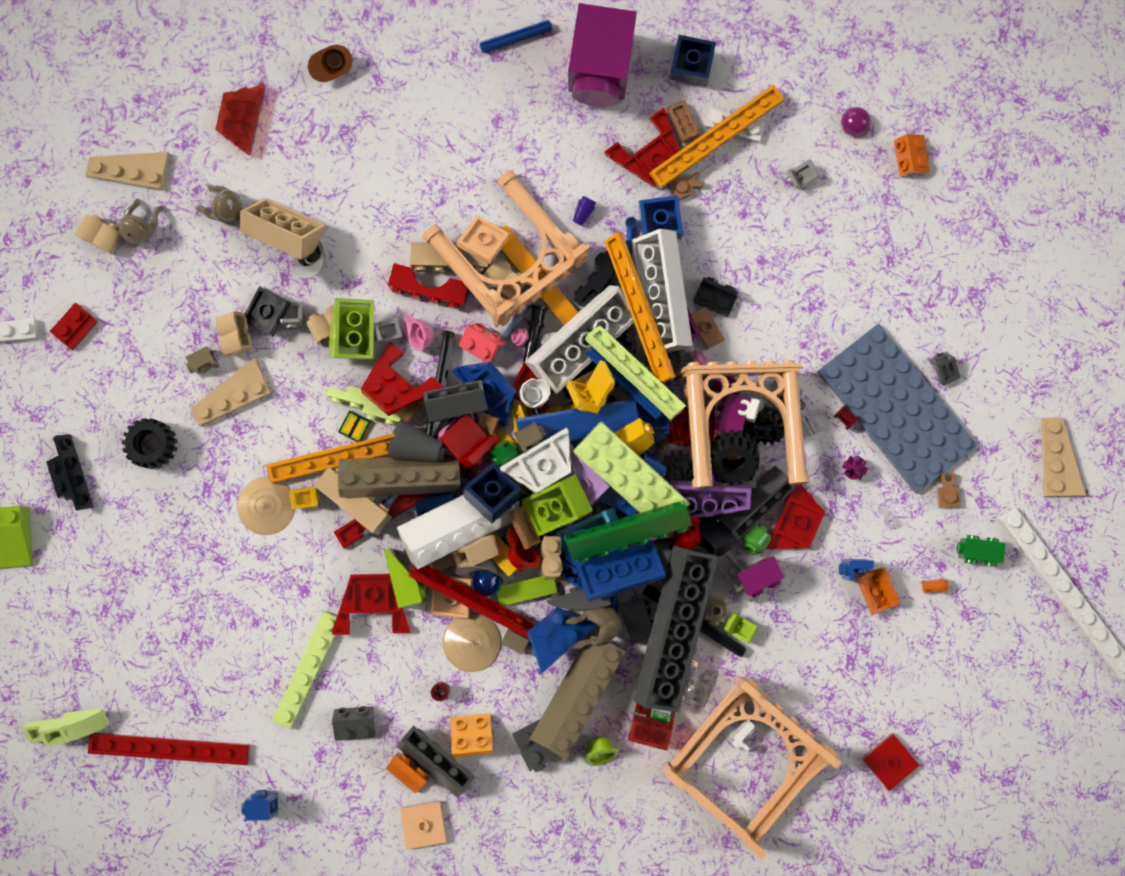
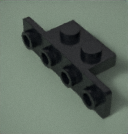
M70 434L54 436L53 440L58 456L48 460L46 463L57 498H64L71 494L76 511L93 508L72 436Z

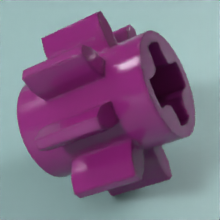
M849 456L842 465V468L846 469L844 475L851 480H861L868 471V468L865 467L867 462L860 456Z

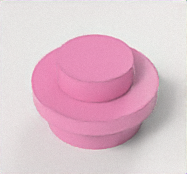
M520 327L513 331L512 342L516 346L521 347L528 341L529 334L526 328Z
M695 349L694 353L690 355L692 360L699 362L700 365H707L705 361L708 359L705 354Z

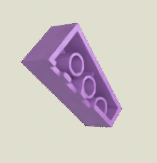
M671 480L670 485L689 501L690 504L687 506L690 517H710L716 514L750 509L751 484L734 483V485H729V483L713 482V487L692 488V481Z

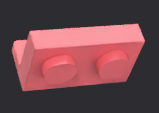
M475 323L466 326L459 346L481 361L493 364L499 347L505 346L506 341L501 339L499 334L487 330L483 324Z

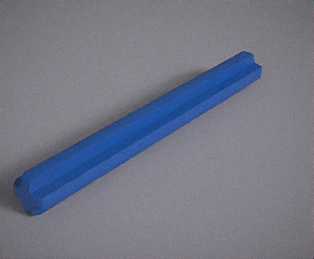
M595 348L589 349L586 355L596 365H598L600 360L605 361L615 382L655 419H659L663 415V412Z

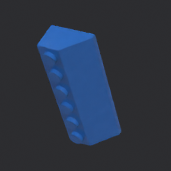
M630 399L606 403L600 408L598 414L571 409L518 418L517 424L518 430L534 422L537 426L541 425L546 433V436L540 440L541 443L568 428L569 442L576 448L601 421L615 433L636 421L638 413L636 401Z

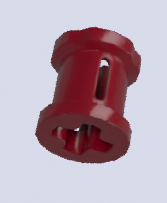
M846 404L833 416L838 418L846 426L847 430L859 419L858 416L853 415L847 409Z
M444 682L436 683L431 689L432 698L438 702L445 700L450 694V687ZM439 686L442 690L445 689V693L442 694V697L440 696V694H436V691L438 690Z

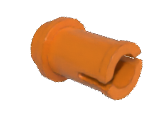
M940 578V580H923V593L941 592L944 594L949 590L948 580Z

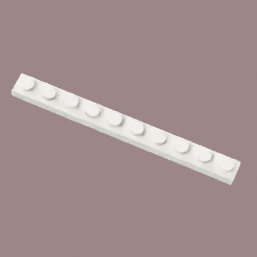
M1012 508L998 519L1117 679L1123 681L1125 679L1124 650L1017 508Z

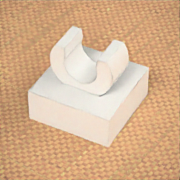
M752 398L751 403L747 400H741V404L746 405L748 408L746 411L738 410V414L746 416L747 421L755 423L761 405L760 400Z

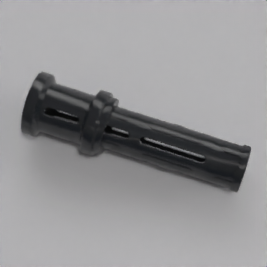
M531 305V318L527 323L529 326V338L526 342L523 363L537 351L541 329L545 327L543 323L545 312L548 311V308L545 306Z

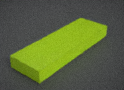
M542 576L495 587L499 604L502 606L558 593L555 580H543Z

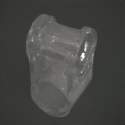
M815 412L802 418L803 439L823 430L815 419Z

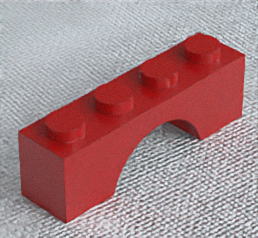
M396 263L393 264L388 281V287L394 294H410V297L413 299H429L430 303L436 305L445 303L448 304L447 307L459 310V307H465L469 289L461 280L449 278L444 285L437 288L424 287L417 282L413 268Z

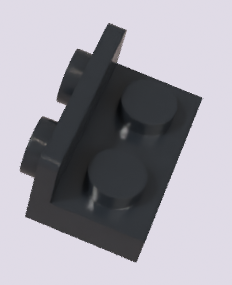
M703 277L692 302L703 307L706 306L707 309L728 318L739 293L730 285L723 286L718 284V280L712 277Z

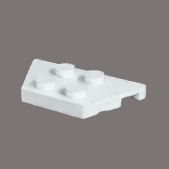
M568 428L501 466L500 470L526 485L535 493L572 472Z

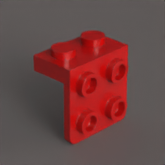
M468 414L462 416L440 437V441L464 468L471 465L477 466L483 460L481 456L486 452L489 454L496 446L495 443L499 440L495 433L487 436Z

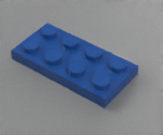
M649 540L645 544L629 546L625 550H616L605 556H597L585 562L575 563L588 602L666 578L653 540Z

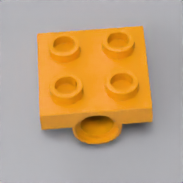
M490 713L451 717L453 758L493 754V732Z

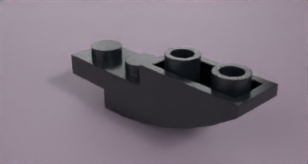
M608 250L605 253L600 252L594 259V268L598 272H592L587 278L589 282L584 287L581 285L575 291L574 302L579 306L582 305L592 292L597 296L611 281L615 269Z

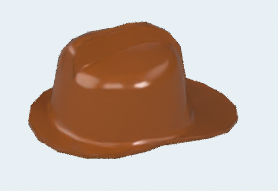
M343 45L328 46L310 57L308 61L309 74L318 82H328L336 79L351 69L353 63L352 54Z

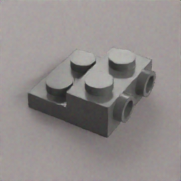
M540 719L512 733L529 771L534 769L535 773L546 767L545 763L551 760L553 763L561 760L560 757L529 740Z

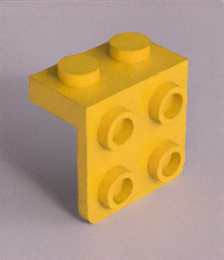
M600 360L587 385L569 380L566 387L578 410L598 414L600 408L604 406L609 392L614 388L615 380L606 362Z

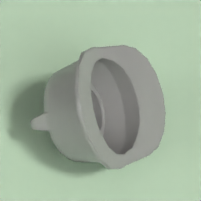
M320 241L312 254L303 259L295 258L294 269L299 278L310 279L321 271L325 263V253Z
M492 559L474 566H462L455 570L458 576L473 578V580L484 584H497L501 581V576L497 573V564Z

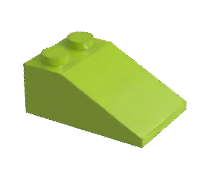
M335 298L329 336V359H373L374 300Z
M576 474L521 500L538 536L593 511Z
M0 507V568L33 565L29 507Z
M384 549L398 608L425 602V597H428L426 586L408 576L410 573L409 567L393 549Z

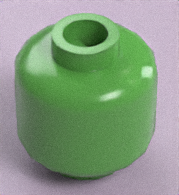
M762 525L754 526L741 540L743 549L752 555L763 553L771 541L768 529Z

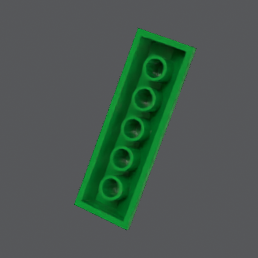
M684 500L569 534L566 537V543L573 561L578 560L581 563L590 560V556L598 554V557L610 554L609 550L616 548L618 551L625 550L632 543L637 542V545L649 542V538L652 537L661 539L669 536L668 533L672 531L677 533L687 531L688 527L692 526L686 503Z

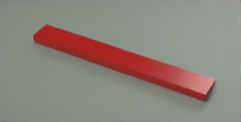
M459 462L460 477L475 469L478 465L464 468ZM434 493L399 495L390 507L388 514L394 519L415 506L416 500L429 497ZM354 519L334 531V534L343 549L366 536L363 534L366 527Z
M413 565L408 576L529 639L527 632L536 623L427 565L419 569Z
M93 733L89 736L88 754L248 765L250 744Z

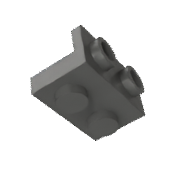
M360 706L335 709L332 717L335 741L375 738L374 707Z

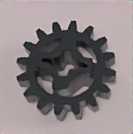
M762 408L760 412L758 411L755 423L745 419L743 426L744 434L746 432L750 434V438L753 437L757 444L761 441L764 445L767 442L774 445L775 441L779 443L781 438L783 439L784 437L783 419H778L779 414L773 415L772 410L765 412V409Z
M671 451V457L664 455L666 461L662 462L665 466L668 465L670 470L669 475L663 478L669 484L671 480L692 481L694 479L693 460L688 459L689 453L682 456V451H679L678 455ZM674 459H681L685 462L683 464L676 463ZM690 467L691 475L688 479V477L686 476L687 469ZM674 468L682 469L681 477L673 474L675 472Z

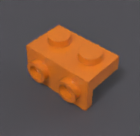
M906 134L894 140L900 177L930 172L924 135Z
M885 567L872 570L856 578L871 615L900 604L898 594Z
M398 752L386 769L410 790L417 793L429 777L424 769L411 763L412 760L407 755Z

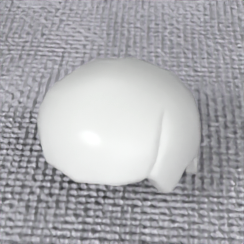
M531 378L521 386L519 392L520 400L527 407L540 408L547 403L551 395L549 384L544 379Z

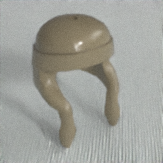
M207 185L209 191H217L219 193L213 200L211 211L201 205L197 206L196 210L198 212L202 211L209 219L221 223L232 222L237 218L240 219L242 202L239 196L224 186Z
M135 199L133 204L126 209L124 216L119 222V231L122 238L134 247H138L141 243L149 240L158 226V214L163 211L162 205L155 208L149 225L144 219L132 215L133 210L140 205V199Z
M610 607L586 610L579 617L569 618L566 621L567 624H576L590 617L601 626L598 638L581 640L574 646L576 649L591 644L601 645L615 638L621 631L620 618L617 612Z

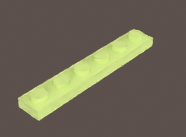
M598 326L587 334L585 340L670 420L684 410L686 405L605 329Z
M326 611L323 612L272 719L273 722L288 729L292 728L335 635H332V630L337 618L336 616Z

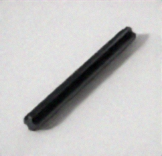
M444 331L435 377V380L444 388L446 387L455 333L452 331ZM428 419L425 433L436 439L439 422H429Z
M647 585L643 590L644 595L656 603L659 602L661 592L650 585ZM704 620L702 621L700 629L702 633L739 657L745 654V647Z

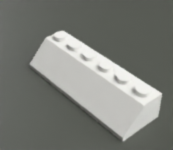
M658 229L631 240L635 269L666 352H674L692 347L676 231Z
M608 285L525 361L538 379H544L555 394L592 362L586 355L589 349L592 348L585 340L587 334L601 326L614 339H617L634 323L624 293L619 286Z
M462 495L398 526L397 530L410 562L419 569L512 523L508 513L521 506L518 500L491 524Z

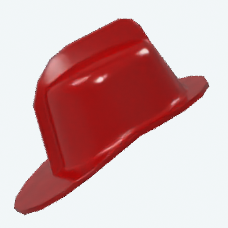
M511 527L508 529L507 540L510 545L508 560L520 572L528 568H538L541 565V558L534 546L525 550L515 528Z

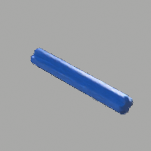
M545 20L479 43L482 53H486L552 30V24L550 20Z

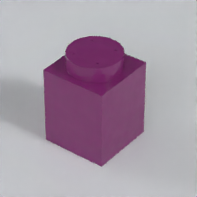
M583 3L578 4L568 68V92H572L573 99L594 107H611L618 103V99H625L637 11Z

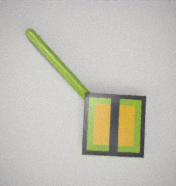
M349 410L338 433L356 442H360L371 421Z

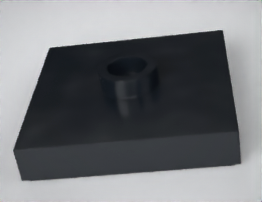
M259 286L244 315L248 324L274 337L281 324V319L287 313L291 302Z

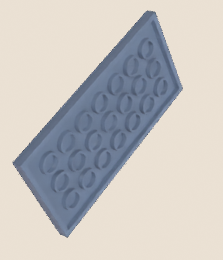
M879 323L817 371L842 404H846L847 409L853 415L859 417L857 420L859 425L915 494L978 446Z

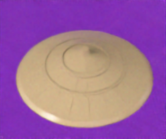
M269 477L257 478L248 483L241 491L237 503L238 515L243 525L259 535H272L285 529L295 513V509H291L289 490L291 489L283 481L271 484Z
M470 612L469 619L456 617L447 626L443 636L444 653L450 663L462 671H482L491 666L498 658L502 646L501 633L493 620L480 613Z

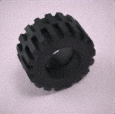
M142 418L141 421H134V426L129 425L127 427L128 433L124 432L123 434L126 438L122 440V444L125 445V448H122L123 453H127L125 457L131 460V463L140 467L154 469L161 468L162 464L167 465L169 463L168 459L174 458L175 455L172 453L173 451L177 452V447L174 445L178 441L174 438L176 434L170 430L171 427L152 418ZM155 433L158 437V447L152 454L146 455L142 450V440L147 434Z
M729 430V433L724 431L721 432V436L716 435L714 441L710 442L712 474H714L717 480L721 479L722 483L729 482V485H734L736 482L742 484V481L745 480L747 482L750 480V476L754 477L760 464L759 450L753 437L750 438V434L747 432L743 434L741 430H738V432ZM731 454L743 456L738 460H728L725 458Z

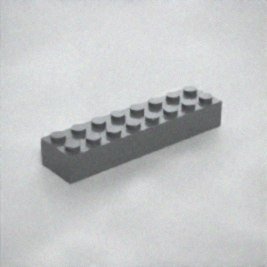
M673 545L666 578L664 579L633 698L635 702L644 708L679 713L719 556L701 550Z

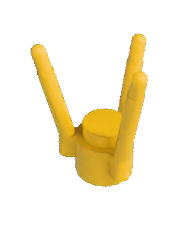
M521 401L512 405L513 411H511L515 432L518 431L517 417H529V413L531 416H534L533 409L527 407Z

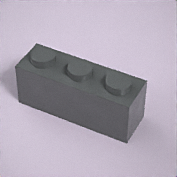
M482 380L423 392L429 422H439L451 417H461L465 414L480 413L488 410Z

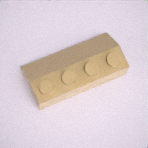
M266 197L240 211V232L271 245L280 251L293 255L298 259H303L315 251L327 228L326 224Z

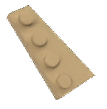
M157 152L89 157L85 175L88 178L162 191L170 153Z
M255 358L191 408L199 426H203L271 394Z
M1041 418L1044 496H1086L1063 418Z

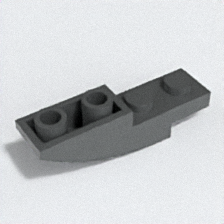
M578 587L569 589L570 593L564 595L562 592L551 595L552 599L547 600L549 605L572 610H590L613 605L611 598L604 601L597 599L588 602L585 591ZM628 589V590H625V591H622V592H619V593H616V594H614L613 596H616V595H619V594H622V593H625V592H629V589Z

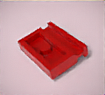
M75 302L49 332L70 350H74L99 321Z

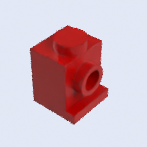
M690 517L692 526H689L687 531L681 533L674 531L675 546L694 550L700 542V519Z

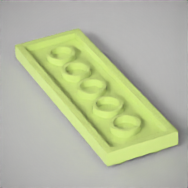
M602 421L573 450L580 459L640 513L684 500L686 506L690 504L686 498Z

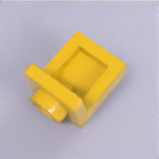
M315 487L289 490L292 510L318 506L317 502H320V493Z

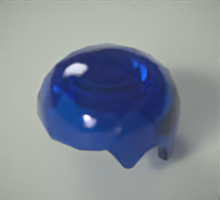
M476 571L471 585L478 594L486 597L493 596L500 591L503 578L494 573Z

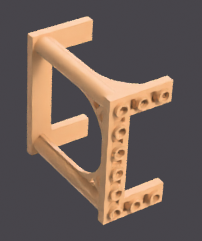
M737 676L733 681L735 685L674 759L670 763L666 762L663 765L662 770L666 778L681 791L682 789L686 790L737 834L745 846L762 860L767 855V852L759 841L802 788L818 772L828 766H833L837 769L842 762L837 759L839 755L823 742L819 745L813 739L816 736L809 730H801L798 727L800 723L792 716L787 718L783 714L785 710L776 702L772 705L767 701L769 696L762 690L757 691L759 686L745 676L743 679ZM748 700H751L754 704V712L751 715H747L744 710V704ZM759 705L761 706V711L766 713L764 717L758 715ZM739 706V711H740L741 715H740V716H735V715H733V713H735L736 711H738V710H736V708ZM740 720H757L774 728L782 737L787 747L789 764L782 784L744 829L689 782L684 775L726 726ZM777 722L780 723V727H779V728H776V727H775V724H776ZM793 735V739H800L801 741L791 743L788 737ZM802 745L806 747L807 752L802 756H796L792 752L793 748ZM795 760L803 761L801 764L798 763L797 768H795L793 765V762Z

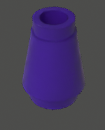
M582 196L581 200H578L572 221L583 226L596 209V202Z

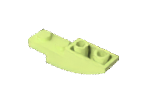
M349 385L347 392L331 388L327 390L326 396L331 398V402L342 404L343 401L348 402L350 407L361 409V406H363L362 413L367 415L366 419L378 421V418L386 420V424L396 426L402 420L396 413L387 416L361 393L360 388Z
M103 708L67 712L60 719L26 722L23 730L30 743L43 741L45 746H51L88 736L109 726L110 723Z

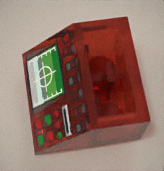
M636 702L627 736L628 741L667 751L675 712L644 708Z

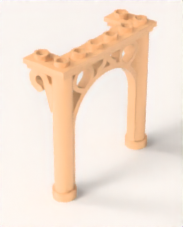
M512 170L503 174L497 183L531 221L541 238L540 255L528 271L520 276L506 280L487 278L472 267L437 224L428 228L422 235L423 239L434 247L492 316L495 328L499 325H506L511 320L510 317L515 313L517 315L522 313L528 303H535L540 299V294L544 291H551L556 286L555 283L560 279L564 281L568 278L573 269H580L586 263L585 259L588 257L590 249L588 244L582 243L579 246L578 241L571 233L567 232L564 234L517 180V175ZM547 238L555 248L547 249ZM555 255L558 257L559 263L549 267L545 265L544 257ZM541 269L549 273L539 281L538 273ZM518 284H520V286H532L530 289H528L526 292L520 295L521 289ZM486 285L498 287L497 291H495L494 289L489 290V288ZM503 287H511L515 289L516 295L506 300L501 297L500 292Z
M794 360L783 361L781 364H776V361H765L764 364H757V361H748L745 364L731 361L727 362L726 365H719V362H709L707 365L691 362L676 373L679 381H684L683 395L685 399H688L694 474L692 488L713 487L708 429L709 415L718 400L735 392H752L762 395L778 408L784 422L789 484L809 483V474H806L798 372H800L802 363H795ZM750 375H762L757 383L752 382L748 378ZM725 376H738L736 382L730 384V388H728L729 382ZM766 378H773L777 381V389L774 392H770L764 387V380ZM716 379L721 381L723 385L722 391L718 394L711 391L708 387L709 380ZM704 393L712 398L706 407L704 403ZM777 394L784 397V403L776 396Z

